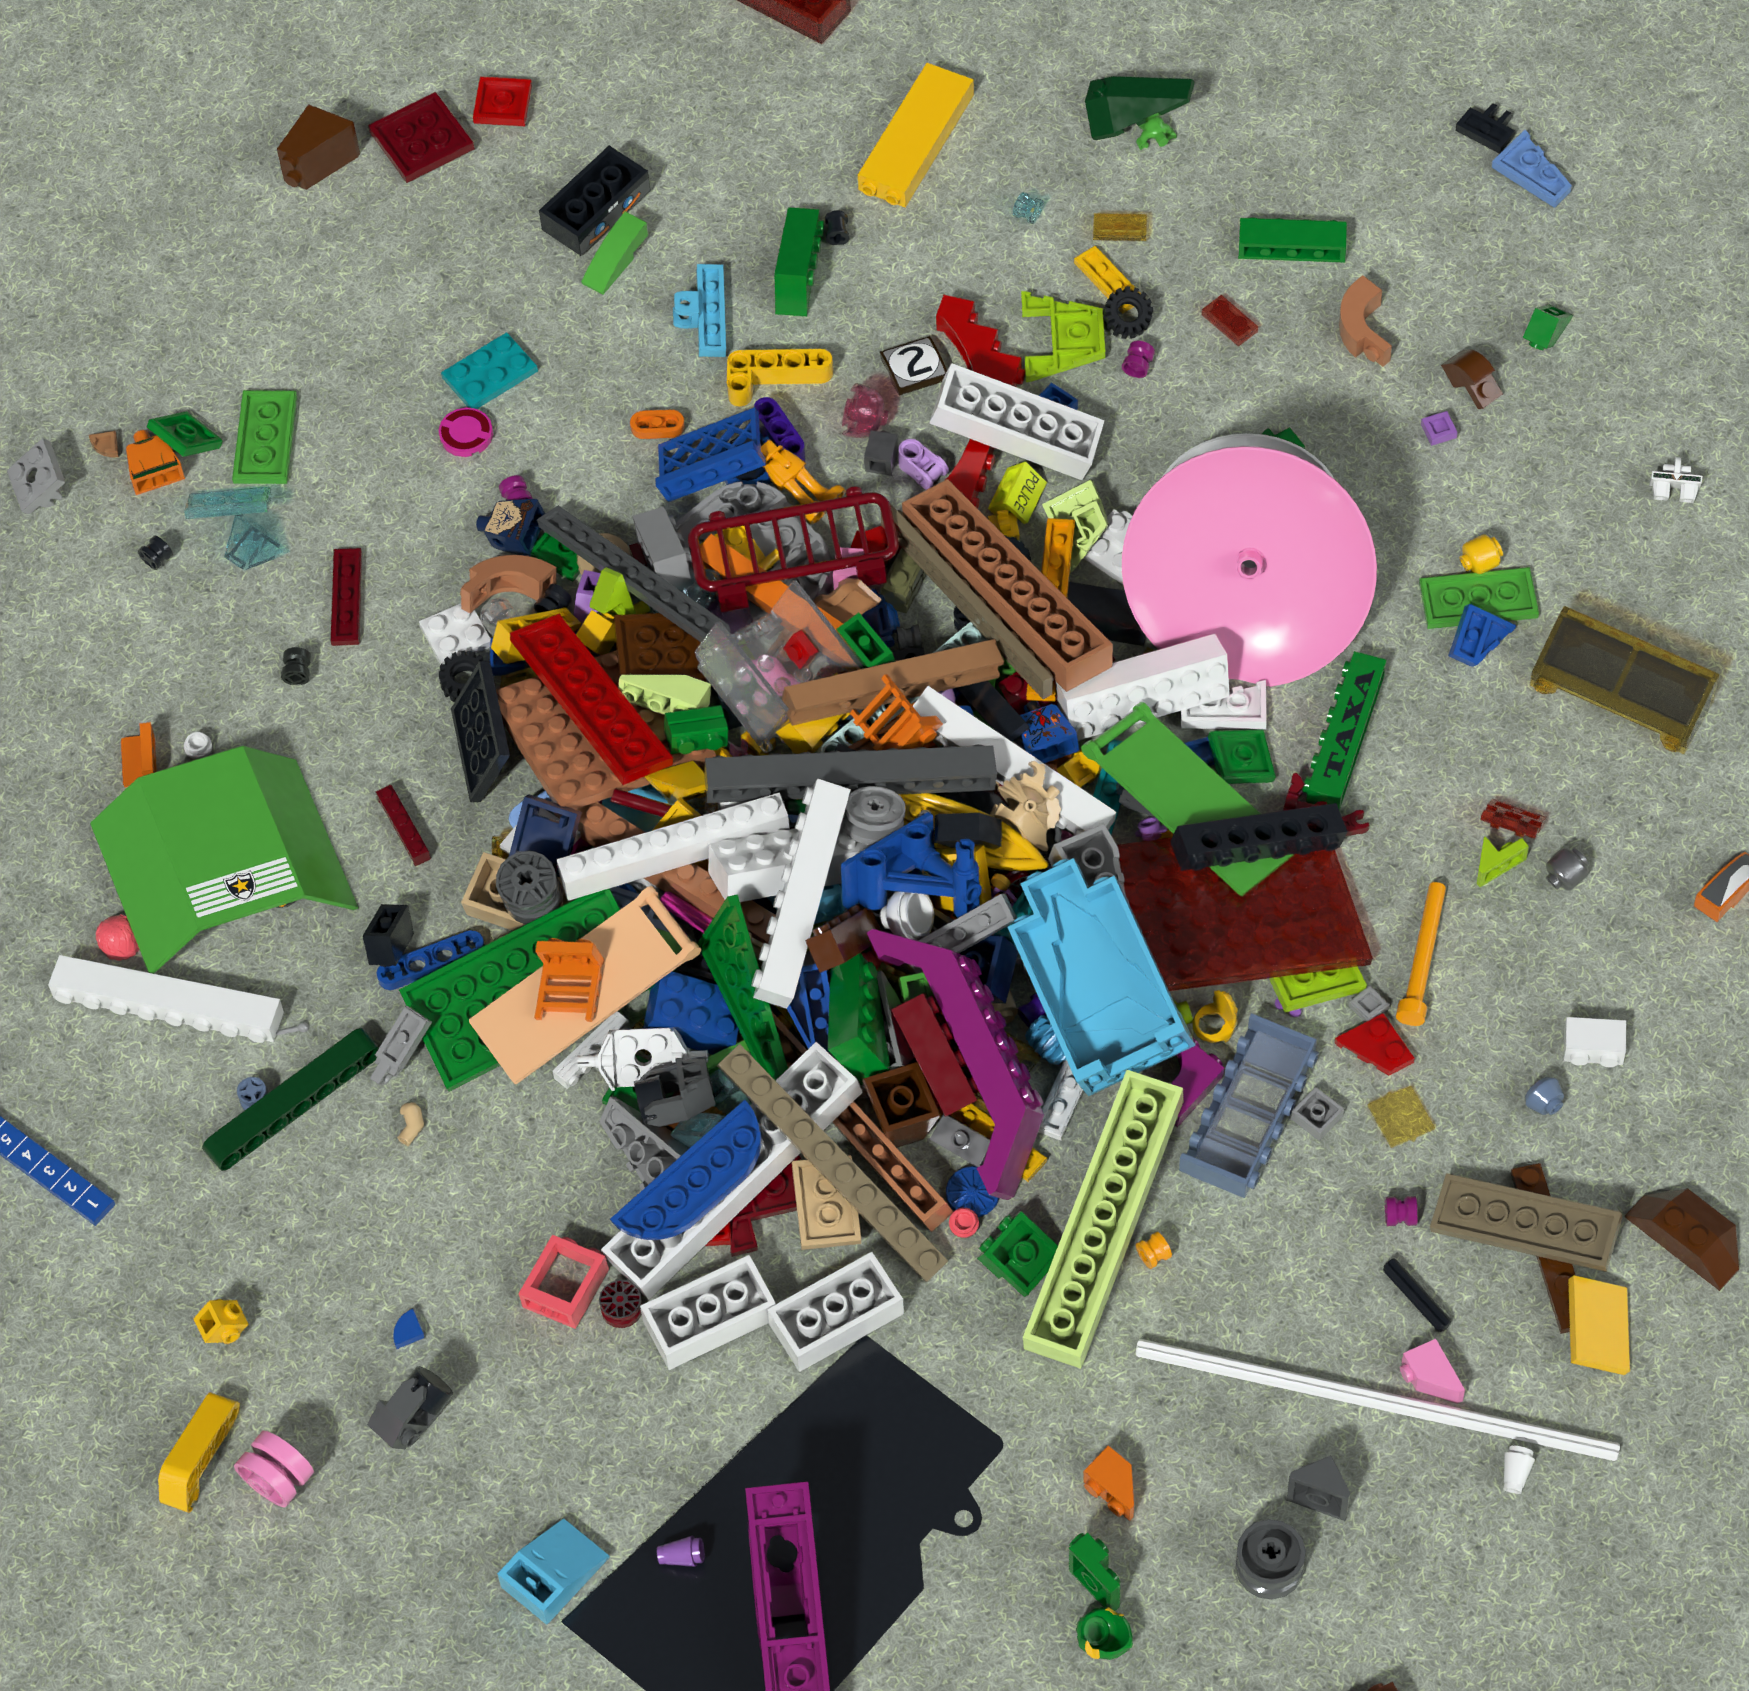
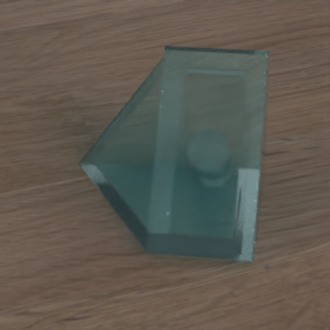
M241 511L235 513L224 558L242 570H247L290 552L259 523Z
M700 1113L689 1120L679 1122L670 1135L691 1148L727 1115Z

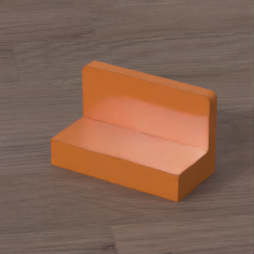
M151 722L139 723L140 736L124 737L121 739L124 787L130 786L138 777L157 772L155 734Z

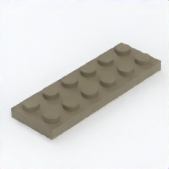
M1446 1173L1430 1224V1230L1442 1235L1607 1272L1623 1216L1622 1212Z

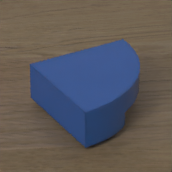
M413 1309L404 1313L395 1325L393 1338L396 1349L425 1338Z

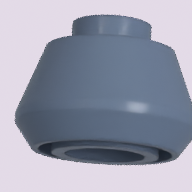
M1545 1077L1536 1082L1525 1095L1526 1106L1542 1115L1557 1113L1563 1106L1562 1100L1564 1098L1559 1081L1553 1077Z

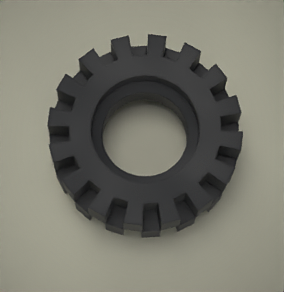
M1127 286L1123 291L1119 288L1115 294L1114 292L1110 294L1103 310V321L1107 323L1106 328L1108 331L1111 329L1114 331V336L1117 337L1118 334H1121V339H1126L1127 336H1130V339H1132L1137 334L1140 336L1144 330H1147L1153 316V307H1151L1152 302L1150 298L1146 299L1147 294L1144 291L1140 294L1138 293V288L1135 287L1134 291H1131L1130 286ZM1124 304L1133 305L1138 311L1137 319L1131 322L1122 320L1118 315V308Z
M466 650L461 651V656H457L455 652L452 653V659L447 656L444 659L445 664L441 663L439 671L441 688L446 697L450 696L451 701H456L466 684L455 682V676L463 671L473 672L478 662L484 661L480 654L476 657L475 652L470 651V654L467 655Z

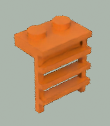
M884 674L881 678L886 686L861 714L856 709L850 712L851 716L855 719L853 721L854 724L860 726L865 732L863 734L865 738L870 739L875 745L873 747L875 751L890 748L900 750L922 747L937 736L936 731L943 725L937 716L921 717L888 674ZM893 693L896 699L869 726L866 721ZM903 706L906 712L879 739L876 734Z
M551 938L547 941H537L535 952L543 962V969L534 1018L542 1020L543 1012L586 1013L585 1020L592 1022L593 1015L596 1013V997L599 995L598 984L602 977L600 974L601 965L604 964V958L595 944L585 939H578L575 942H564L556 938ZM548 979L590 980L591 986L548 985ZM546 995L589 997L588 1003L545 1002Z

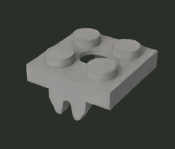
M42 438L7 470L20 509L26 514H31L39 506H54L53 499L61 500L63 498L59 491V488L65 483L51 442ZM37 471L35 481L30 483L28 480L29 472Z

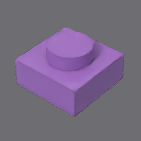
M1447 411L1421 419V426L1431 446L1457 438V430Z

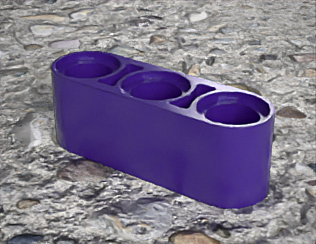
M763 397L758 399L754 407L759 412V428L762 436H768L777 447L782 445L783 449L792 452L805 462L803 439L781 407L773 398Z

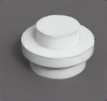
M201 732L191 733L184 742V751L192 759L204 758L212 750L210 738Z

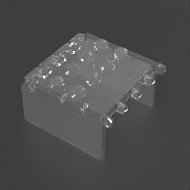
M797 580L789 585L770 611L771 613L737 630L734 634H730L721 621H718L695 651L696 658L699 661L698 669L765 753L773 749L769 741L777 736L781 742L785 743L776 733L788 719L786 713L789 711V708L782 701L784 687L830 677L835 673L843 674L865 668ZM800 630L804 632L818 650V653L809 665L801 670L790 660L783 649L791 636Z

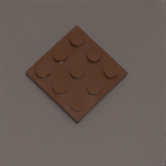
M660 613L614 615L620 676L687 675L706 682L703 647L700 641Z

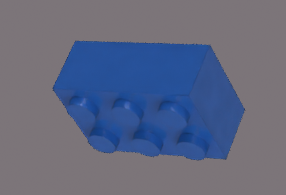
M670 972L650 989L643 1028L674 1027L681 1035L686 1047L698 1051L708 1050V1054L711 1055L736 1045L739 1028L718 985L676 972Z

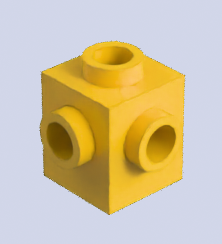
M209 1300L193 1318L205 1343L230 1344L240 1337L241 1332L249 1325L237 1300Z

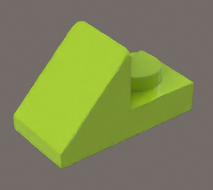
M607 567L601 571L591 598L590 608L603 614L609 612L613 616L636 614L623 575Z
M1484 836L1477 876V885L1479 887L1527 860L1529 846L1523 838L1514 843H1506L1498 852L1488 838Z

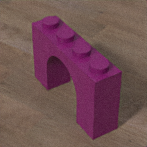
M1194 1038L1196 1046L1175 1055L1180 1065V1072L1171 1084L1183 1088V1104L1175 1122L1176 1127L1189 1116L1223 1078L1225 1067L1222 1066L1221 1060L1212 1053L1207 1054L1204 1052Z

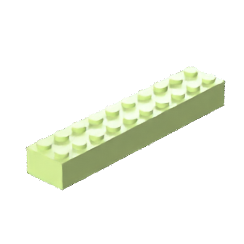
M1126 1070L1023 1335L1025 1350L1080 1369L1082 1368L1183 1104V1088Z

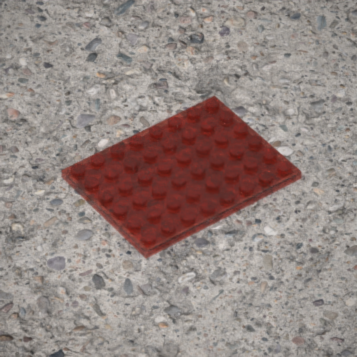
M1172 838L1117 845L1120 855V869L1125 881L1126 898L1169 991L1371 965L1373 957L1335 850L1313 851L1306 855L1294 854L1288 861L1245 895L1240 896L1210 867H1205L1198 871L1192 869L1181 871L1170 843Z

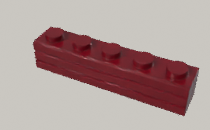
M388 785L375 791L378 802L387 814L414 866L416 867L431 860L428 848L393 786Z

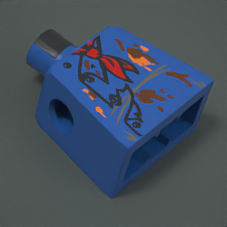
M1030 701L1024 706L1025 714L1020 716L1030 728L1020 736L1023 749L1041 762L1046 763L1079 751L1077 732L1056 705L1051 704L1041 708L1038 701Z

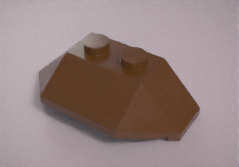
M1688 1188L1644 1195L1625 1215L1627 1220L1719 1291L1739 1271L1736 1225Z

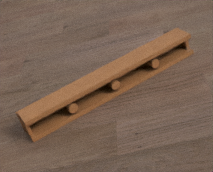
M987 640L784 687L781 706L784 707L793 726L849 713L853 709L857 711L865 709L886 686L881 679L884 674H888L903 695L910 699L921 696L927 686L940 692L999 678L998 666L1003 665L1004 660L998 650L996 640ZM892 693L882 705L892 703L896 699L894 694Z

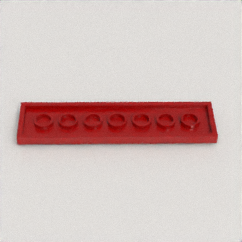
M560 614L510 632L511 643L622 785L673 765V756Z

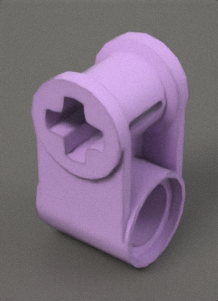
M906 439L899 445L898 464L900 469L925 490L933 487V483L940 476H946L949 473V468L944 460L932 453L916 439Z

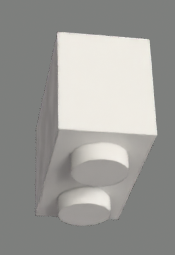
M1566 1017L1564 1061L1571 1062L1574 1065H1585L1587 1063H1599L1604 1067L1623 1065L1626 1053L1625 1020Z

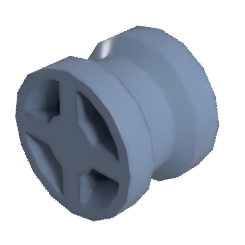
M248 1077L242 1080L237 1087V1095L244 1110L268 1094L264 1082L256 1077Z

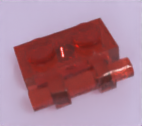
M1492 798L1487 804L1486 810H1483L1480 820L1490 823V827L1499 830L1501 827L1515 832L1516 836L1522 838L1528 836L1536 839L1537 834L1543 829L1547 817Z

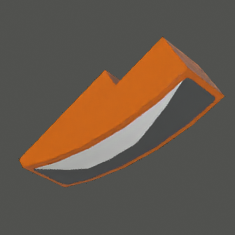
M1743 852L1723 867L1697 893L1694 907L1716 922L1731 907L1734 908L1749 891V854Z

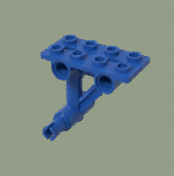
M927 812L841 864L843 906L849 909L860 903L867 909L879 910L886 906L888 902L887 890L953 897V911L956 917L959 918L980 906L979 896L982 888L979 885V866L974 860V842L970 839H961L960 843L956 842L957 860L951 866L934 849L933 815Z

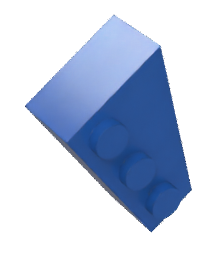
M816 964L802 966L794 998L787 1010L808 1049L817 1042L829 1052L830 976L828 970L820 973Z

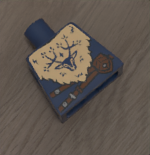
M538 499L498 501L490 516L480 515L477 518L476 526L478 531L484 532L493 548L517 555L530 556L541 531L537 519L546 513Z

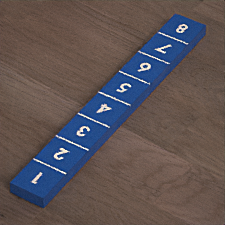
M0 1116V1155L94 1226L115 1206L113 1199Z

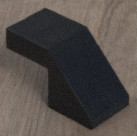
M982 813L935 815L934 843L955 848L957 841L960 843L961 839H970L974 844L984 845L995 850L1002 847V819Z

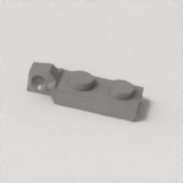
M404 1007L375 1054L377 1056L375 1063L378 1066L370 1079L383 1086L393 1076L397 1077L400 1071L402 1072L432 1021L411 1007Z

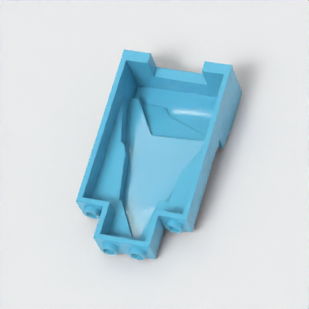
M1072 858L1070 860H1060L1053 865L1052 869L1043 873H1033L1026 878L1027 881L1020 883L1034 914L1014 920V924L1008 926V930L1075 1080L1088 1096L1122 1081L1126 1070L1139 1073L1196 1046L1182 1014L1171 997L1121 885L1115 876L1110 878L1108 876L1096 880L1093 886L1089 887L1079 865Z

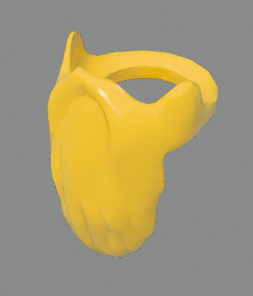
M1214 991L1213 1003L1203 1006L1195 1014L1192 1022L1193 1031L1201 1040L1209 1043L1220 1041L1226 1043L1230 1040L1237 1025L1238 1008L1231 995L1226 993V991ZM1218 1014L1223 1018L1225 1024L1216 1034H1205L1198 1026L1200 1019L1205 1015Z

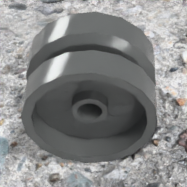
M1267 1519L1252 1524L1245 1529L1238 1540L1235 1569L1239 1582L1248 1592L1258 1598L1273 1600L1285 1597L1293 1592L1303 1578L1306 1554L1303 1538L1294 1527L1283 1521Z

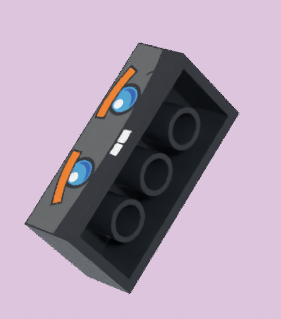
M608 145L539 210L541 229L582 256L614 226L624 212L631 210L651 191L648 170Z

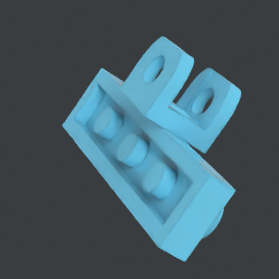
M697 264V291H680L674 294L673 325L683 329L698 327L700 357H726L723 265ZM687 300L690 304H680V302ZM679 315L689 316V317H688L687 319H681V318L679 317Z

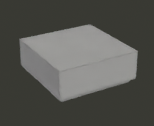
M1371 985L1348 1002V1006L1364 1022L1390 1009V1004Z

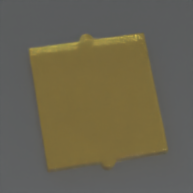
M1412 1086L1393 1094L1388 1092L1386 1097L1367 1105L1391 1148L1409 1140L1414 1142L1417 1137L1435 1130L1432 1121Z

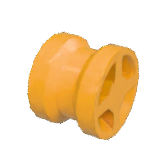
M1158 1231L1151 1234L1149 1240H1141L1136 1243L1137 1252L1149 1269L1156 1267L1158 1261L1168 1260L1172 1257L1167 1241Z

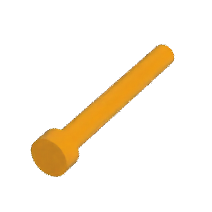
M1439 882L1429 884L1406 998L1398 1002L1396 1019L1406 1025L1420 1026L1424 1024L1427 1006L1423 1002L1446 891V886Z

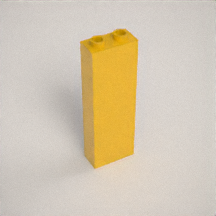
M926 63L859 171L858 190L867 196H875L886 200L891 205H900L906 208L973 98L974 79Z

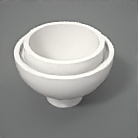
M896 891L890 897L888 904L882 908L880 917L883 926L888 929L890 928L894 935L919 941L931 932L934 923V909L927 894Z

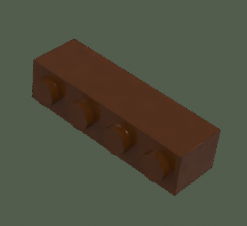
M856 905L812 930L814 935L805 941L820 973L847 962L872 946L867 932L872 929L881 931L872 910L867 908L860 909L859 905Z

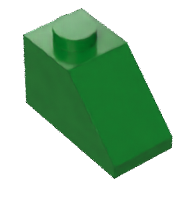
M1550 304L1534 309L1523 338L1530 341L1529 345L1543 351L1544 348L1554 347L1573 315Z

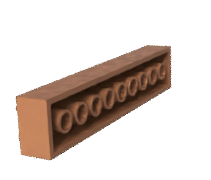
M948 479L902 503V512L909 524L919 529L923 539L928 544L934 545L939 556L953 566L955 573L969 583L971 590L985 600L987 607L994 614L997 613L1001 617L1003 624L1008 630L1014 631L1017 634L1022 645L1026 649L1029 648L1033 651L1037 661L1043 667L1049 668L1054 680L1066 692L1112 667L1113 644Z

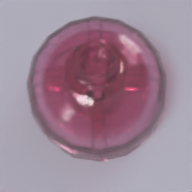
M855 383L850 390L855 392L852 399L847 398L842 426L847 423L848 426L842 432V435L853 438H867L870 436L871 430L878 431L880 425H886L889 411L884 409V399L876 389Z

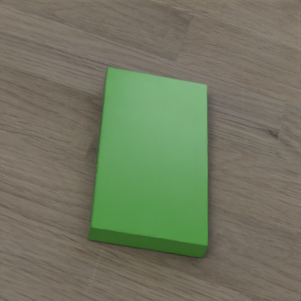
M243 390L232 476L233 484H287L297 402L296 391Z
M1530 567L1487 571L1483 574L1466 573L1419 578L1427 629L1458 626L1464 607L1468 604H1472L1506 621L1535 619L1539 617Z

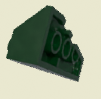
M1111 76L1090 81L1085 105L1092 139L1101 140L1123 134L1124 128L1136 123L1140 126L1146 123L1147 117L1156 113L1164 115L1189 103L1195 84L1194 80Z

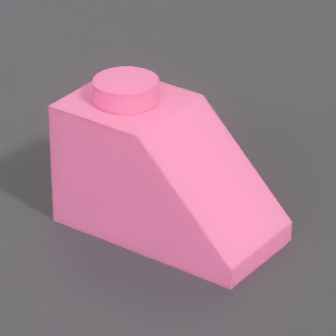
M1436 1339L1403 1353L1400 1372L1407 1383L1411 1382L1416 1391L1457 1404L1463 1401L1465 1389Z

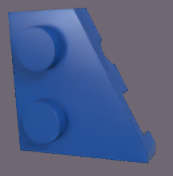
M1468 604L1464 607L1448 656L1474 667L1490 651L1495 649L1500 644V641L1515 629L1516 625L1472 604Z

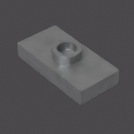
M944 1113L930 1137V1140L976 1167L983 1165L991 1140L952 1116L948 1115L945 1117Z

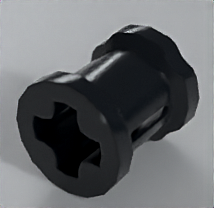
M840 210L827 213L825 216V223L828 225V232L826 233L827 243L830 245L846 244L849 241V233L846 230L848 215Z

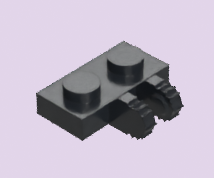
M1494 103L1484 113L1470 107L1457 122L1455 131L1499 154L1513 139L1515 133L1514 129L1507 126L1512 118L1511 112L1506 110L1497 121L1493 119L1498 111V105Z

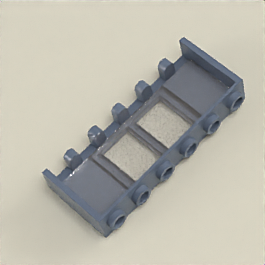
M1251 1013L1248 1030L1245 1036H1240L1238 1040L1236 1055L1233 1061L1229 1059L1227 1062L1225 1077L1221 1084L1217 1083L1213 1092V1101L1209 1109H1204L1201 1116V1125L1197 1133L1193 1132L1190 1137L1187 1153H1182L1180 1156L1179 1171L1243 1198L1246 1197L1250 1188L1254 1190L1260 1178L1258 1170L1261 1164L1266 1165L1271 1156L1272 1148H1270L1273 1139L1278 1141L1282 1134L1284 1124L1281 1122L1285 1115H1291L1296 1100L1293 1098L1297 1091L1302 1092L1306 1084L1307 1076L1305 1074L1308 1067L1313 1069L1319 1056V1052L1315 1051L1317 1039Z

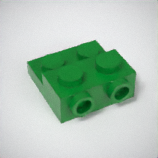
M1020 1211L1013 1217L1008 1214L998 1224L997 1228L1000 1232L995 1238L990 1235L979 1246L978 1249L982 1253L977 1259L998 1279L1003 1277L1023 1297H1026L1048 1273L1058 1245Z
M1088 1532L1086 1534L1080 1533L1069 1545V1571L1103 1608L1109 1607L1116 1611L1120 1607L1121 1581L1117 1574L1108 1568L1109 1550L1099 1538L1094 1540Z

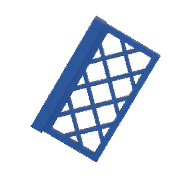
M755 407L659 444V477L655 478L656 487L665 499L671 502L765 466V456L761 452L759 412ZM751 419L744 430L739 428L743 422ZM727 429L720 439L715 438L719 431ZM734 433L739 434L733 444L727 443ZM747 438L752 439V441L743 444ZM702 439L696 448L690 447L696 440ZM710 442L714 443V447L708 454L703 452ZM723 447L728 449L727 451L719 453ZM679 448L671 458L667 457V451ZM686 452L691 453L684 463L679 462ZM698 457L704 458L701 461L695 462ZM674 466L679 467V469L670 472Z

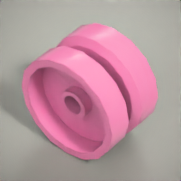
M262 1430L251 1444L254 1453L244 1452L234 1464V1468L239 1476L257 1493L272 1503L285 1508L297 1494L294 1485L303 1486L312 1476L314 1470L310 1463L289 1443L269 1431Z

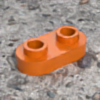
M676 410L639 411L630 419L631 432L640 439L675 438L681 435L685 429L684 417Z

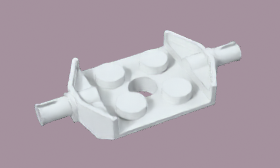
M674 1027L618 1029L608 1031L599 1052H596L595 1055H578L577 1062L578 1068H598L610 1089L615 1091V1087L634 1086V1081L640 1080L648 1071L676 1065L675 1058L686 1060L692 1058L705 1059L706 1063H708V1050L690 1051V1048L686 1047L681 1035ZM641 1049L648 1050L652 1055V1059L649 1062L642 1063L636 1059L635 1053Z

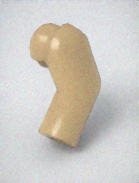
M414 1102L405 1103L400 1108V1114L404 1115L406 1127L397 1138L407 1146L412 1143L424 1127L421 1108Z

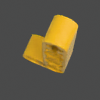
M825 349L737 350L732 352L727 359L728 398L731 404L738 407L745 406L751 402L753 385L822 384L830 381L833 377L832 355Z
M212 1392L206 1395L160 1469L158 1478L160 1503L188 1513L193 1510L191 1505L194 1500L197 1501L199 1496V1478L232 1428L240 1409L238 1401Z

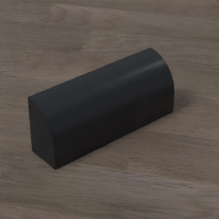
M1069 582L1067 599L1109 641L1144 646L1146 635L1132 613L1124 590Z

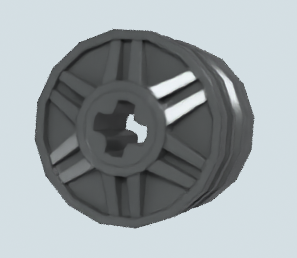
M521 851L509 856L500 865L496 874V887L508 914L517 922L526 925L561 907L563 903V888L552 862L544 855L534 851Z

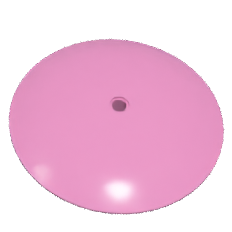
M1239 446L1213 450L1192 457L1167 472L1151 487L1139 503L1128 525L1122 552V577L1124 590L1132 613L1144 634L1158 650L1215 634L1227 653L1229 679L1243 680L1255 684L1256 682L1266 680V686L1272 687L1299 680L1320 670L1333 661L1352 642L1363 626L1373 601L1377 578V562L1372 535L1362 512L1349 493L1333 477L1309 461L1290 453L1264 447ZM1245 560H1252L1257 566L1255 568H1248L1243 562Z

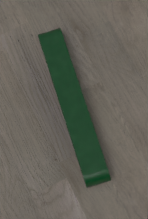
M363 1028L355 1029L208 1137L202 1146L203 1151L221 1171L230 1169L376 1061L377 1056L375 1054L380 1046Z

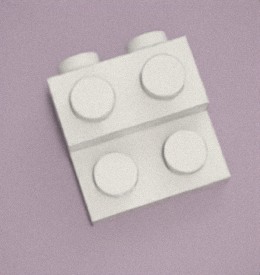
M1114 509L1107 516L1108 527L1083 559L1124 585L1122 577V552L1132 515L1127 511L1120 513Z

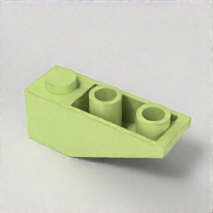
M621 675L619 678V690L630 703L664 715L669 712L706 708L710 704L711 684L687 675Z

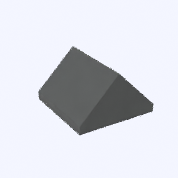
M1331 1455L1290 1473L1287 1501L1346 1521L1351 1493Z

